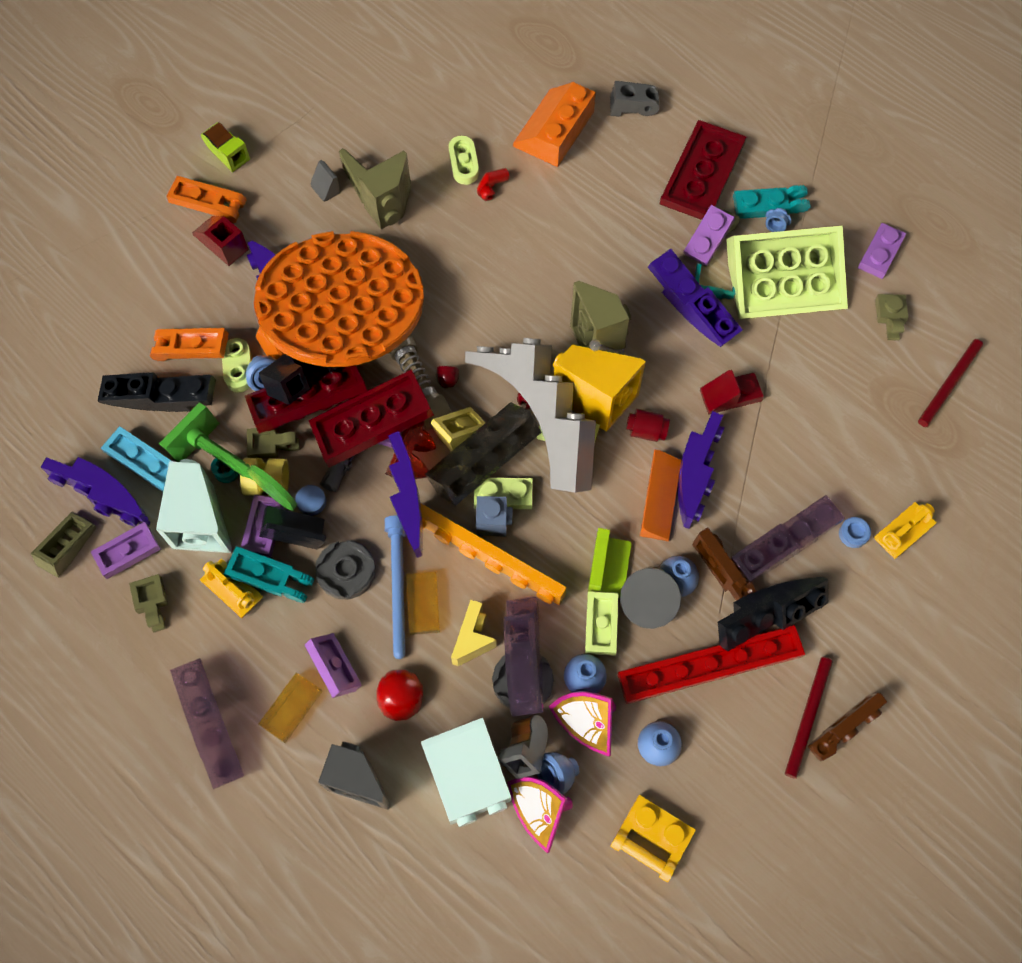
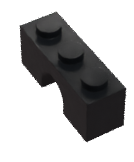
M284 354L260 371L259 375L268 396L290 405L310 390L306 375L314 371L332 373L339 367L312 365Z

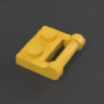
M639 795L610 847L618 852L620 849L659 873V878L668 882L696 830ZM631 830L669 853L670 856L667 861H663L627 838Z

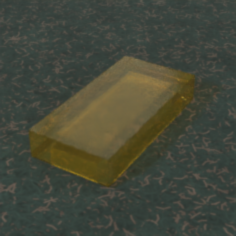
M437 573L406 574L410 635L440 633Z
M296 672L258 725L286 743L323 691Z

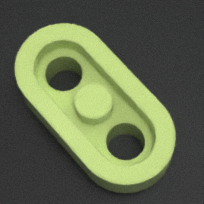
M467 136L454 137L449 142V156L453 177L460 184H472L479 177V166L474 142Z
M233 338L227 341L225 355L222 358L223 378L227 387L233 392H244L250 388L246 381V369L252 361V353L248 343L240 338ZM239 348L237 352H232V350ZM236 373H242L239 377H233Z

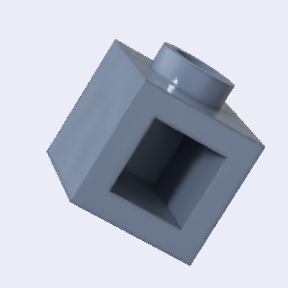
M477 496V536L506 537L507 525H512L513 507H507V497Z

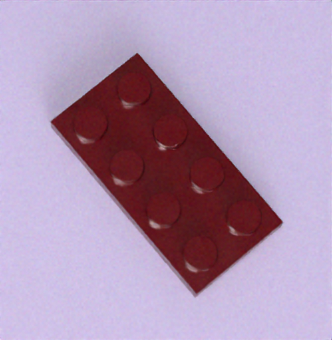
M698 120L660 198L659 204L702 220L711 205L716 207L747 137Z
M355 365L339 367L332 373L326 371L309 373L306 375L310 390L290 405L268 396L265 388L245 395L258 433L275 430L283 424L293 420H300L306 415L319 410H326L334 404L367 392Z
M411 369L308 421L324 461L330 468L388 439V435L397 431L402 432L434 416Z

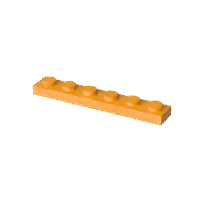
M421 503L423 530L427 528L434 532L435 538L448 545L451 542L458 546L459 551L470 559L477 557L482 560L490 571L496 574L502 572L511 577L510 581L522 589L526 587L537 592L536 596L548 604H552V602L557 605L561 604L566 595L567 587Z

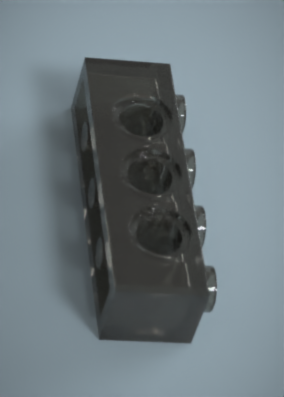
M510 402L425 473L437 494L456 506L542 432L529 410Z

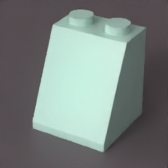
M182 459L180 462L169 461L156 530L172 549L231 553L232 545L214 485L201 465L190 459Z
M483 718L421 741L451 825L457 823L459 827H463L477 821L476 815L488 811L489 815H493L507 809L506 803L511 801V795Z

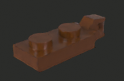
M708 527L699 532L692 545L724 591L729 590L736 601L756 592L752 582L746 581L745 577L741 574L738 563L730 558L723 549L721 539L716 534H713Z
M881 693L868 695L824 730L823 734L808 745V748L819 761H824L836 754L837 744L840 743V740L843 743L849 741L858 734L857 726L864 721L868 724L882 714L880 708L887 703V700Z

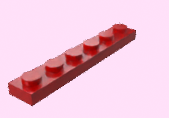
M793 625L784 630L778 629L753 636L730 651H726L718 645L618 672L617 676L625 702L630 704L803 657L805 652L796 627Z

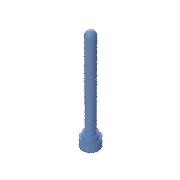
M394 515L386 517L384 522L385 532L391 538L393 655L396 659H403L406 654L403 537L406 536V533L398 516Z

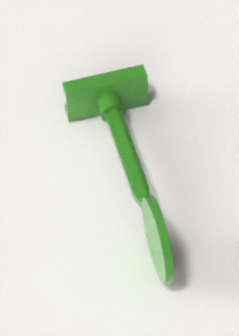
M200 402L159 443L171 454V458L176 462L186 459L196 448L203 449L243 477L255 481L270 497L283 507L292 511L297 507L294 498L269 474L255 465L250 466L209 439L208 435L220 423L210 410Z

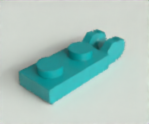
M793 185L788 189L785 187L734 191L733 194L735 212L740 219L765 217L770 209L775 210L776 208L786 210L788 215L802 213L811 208L810 201L802 199L808 194L807 187L804 185Z
M238 546L235 547L224 572L225 577L280 597L283 595L288 599L305 603L308 596L299 590L286 587L289 578L306 586H312L315 580L310 575L294 570L290 565Z

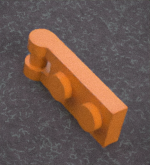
M176 176L166 196L169 203L215 216H224L232 223H236L239 217L238 211L244 207L247 201L246 197L241 193ZM224 202L230 203L229 206L223 205Z
M225 328L157 329L154 335L156 343L151 348L150 358L156 361H166L167 359L224 358L229 333Z

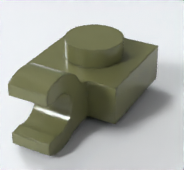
M878 294L875 299L877 322L886 323L887 340H899V333L904 332V324L908 320L906 295Z
M256 428L247 429L248 458L278 457V449L286 451L300 450L299 438H296L295 432L278 434L276 428L275 430L259 434Z
M157 574L129 583L134 609L138 614L145 612L147 626L149 628L152 627L153 633L166 629L160 607L168 605L162 577Z

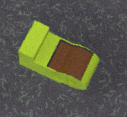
M215 123L201 134L206 146L232 173L250 160L245 143L239 137L236 138L229 133L221 123ZM236 153H239V159L236 161H232L231 157L234 156Z

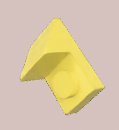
M471 407L434 418L431 422L438 438L454 455L459 453L466 440L484 434L489 427Z
M470 600L451 656L453 665L460 666L497 647L496 639L476 633V631L482 632L487 614H483V606L480 602Z

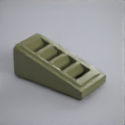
M342 148L339 151L342 167L363 203L358 175L366 172L367 169L347 150Z
M72 511L31 552L35 564L59 578L96 529V525ZM74 525L81 529V531L77 533L70 528ZM66 535L70 537L72 540L69 542L66 539H64V536ZM58 545L63 548L61 551L56 549Z

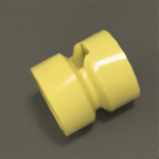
M262 458L243 459L250 466L255 465L265 471L288 492L289 465L287 459L269 458L266 463H264ZM240 475L243 495H262L264 490L255 481Z

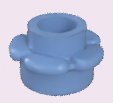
M782 208L770 209L765 215L767 218L765 225L771 232L785 231L792 221L791 216Z

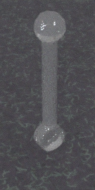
M596 339L592 340L589 344L590 349L593 351L602 350L625 355L624 349L616 350L607 347Z

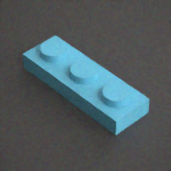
M119 426L101 447L103 452L164 492L169 461L171 460Z

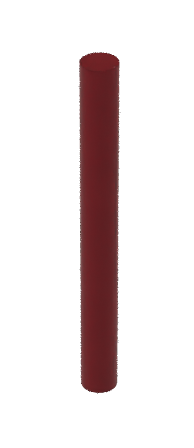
M974 339L919 418L918 423L921 426L928 427L983 347L981 340Z
M826 657L820 658L785 770V775L793 779L798 777L833 663L831 659Z

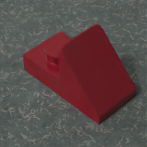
M728 370L700 388L708 415L712 411L718 413L762 402L764 398L755 372L735 377L733 371Z

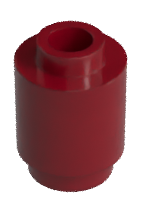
M636 408L634 414L629 413L626 430H630L631 437L653 442L658 440L665 441L670 419L664 418V415Z

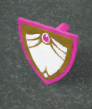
M587 691L571 692L559 697L549 706L558 723L571 737L595 752L611 756L612 713L616 711V705L612 701L613 698Z
M535 777L515 778L507 781L511 801L519 820L533 840L546 853H549L562 812L572 809V800L569 797H565L546 781Z

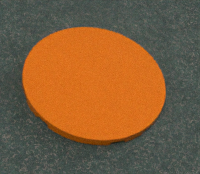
M334 231L311 235V239L300 243L294 242L278 252L266 264L255 285L254 309L262 332L284 354L312 365L347 367L378 359L397 348L409 337L417 326L423 310L422 279L418 269L411 263L409 256L385 239L366 233L350 231V234H334Z

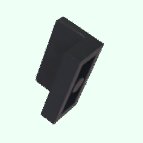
M266 506L259 537L317 550L326 540V535H322L325 519Z

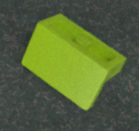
M598 528L588 591L618 593V599H620L621 588L627 578L631 542L609 538V529Z

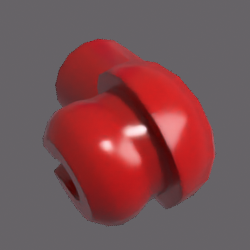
M502 168L485 173L477 187L478 196L484 201L491 200L495 194L492 189L494 185L509 180L508 170Z

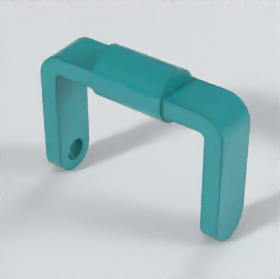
M697 263L694 276L698 283L702 266ZM701 285L704 290L709 287L718 299H733L736 295L734 287H732V291H728L718 287Z

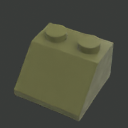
M402 151L358 175L364 208L380 229L397 223L405 213L411 190V180L407 153Z

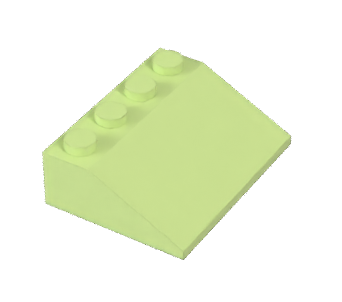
M843 226L738 235L726 239L728 267L732 287L735 288L736 295L734 298L739 319L848 309Z

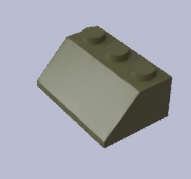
M581 281L574 282L570 327L579 346L623 355V351L626 348L625 340L626 335H628V323L631 320V314L627 305H622L618 295Z

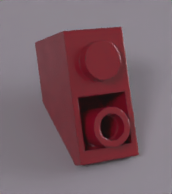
M211 216L192 232L193 236L228 266L249 250L242 231L224 216Z

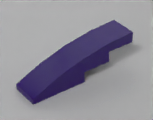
M397 431L388 435L391 446L399 461L389 466L393 479L399 489V493L390 496V500L416 557L419 558L423 555V521L420 495L409 455L400 432Z

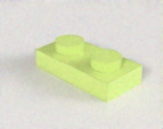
M474 477V509L477 507V496L507 497V507H513V509H532L533 478Z
M588 591L585 654L616 656L618 593Z

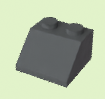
M342 742L341 746L331 744L318 783L329 792L388 810L390 802L371 763L365 757V752L360 750L361 747L348 742Z

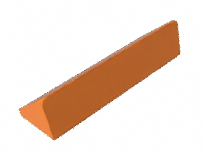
M654 449L640 536L669 542L681 459L661 450Z

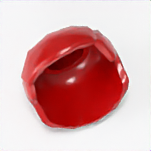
M406 669L387 672L379 681L376 691L379 709L385 717L394 721L408 720L417 714L421 709L423 700V685L417 675Z

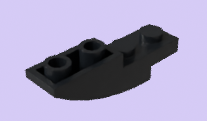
M154 372L103 375L98 402L116 407L146 411L190 412L192 406H196L199 402L205 406L212 405L216 379L212 375L159 378Z
M813 577L792 580L758 590L733 602L734 613L718 621L719 646L726 651H730L774 624L784 630L828 604V579L825 577Z

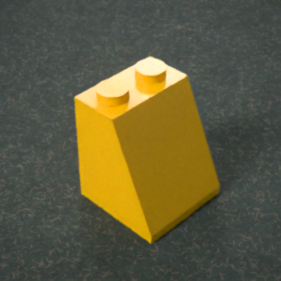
M571 345L565 353L561 352L557 355L553 362L554 375L563 376V382H574L572 410L576 413H584L586 419L596 420V424H600V428L607 432L639 396L646 361L641 358Z

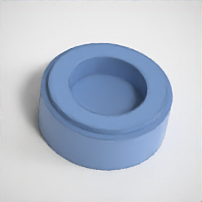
M304 486L296 494L295 501L297 507L303 514L317 515L326 506V497L318 486Z
M859 517L846 519L839 529L840 540L851 548L862 547L871 536L869 524Z

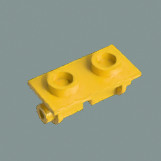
M914 502L874 536V539L896 559L937 523L933 519V513L935 512L933 506L928 503L918 505Z
M222 558L215 563L213 561L207 562L203 567L205 575L200 581L239 617L243 618L263 598V595L253 586L225 577L224 572L228 564Z

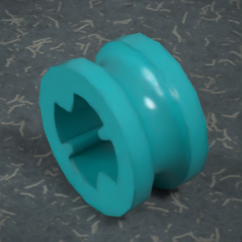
M216 458L212 461L211 471L219 482L230 483L238 478L239 473L233 469L228 473L224 471V474H222L220 467L225 464Z

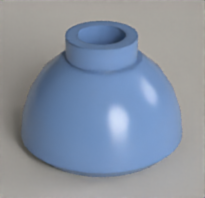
M262 355L252 359L246 369V381L252 390L258 391L265 388L259 372L277 359Z
M672 556L666 559L659 567V569L673 576L678 583L682 597L691 594L696 589L699 582V571L690 559L684 556Z
M577 655L565 667L564 681L571 692L587 691L598 694L606 684L607 673L605 666L600 659L593 655Z
M662 721L652 722L640 732L638 749L641 756L648 763L655 766H667L673 763L680 755L682 740L679 732L671 724Z
M556 752L544 753L541 772L537 774V777L546 781L564 795L571 789L575 776L579 774V766L572 757L567 758Z

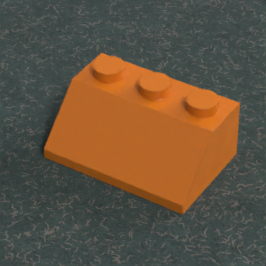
M575 82L550 89L513 142V147L558 167L593 115L596 92Z

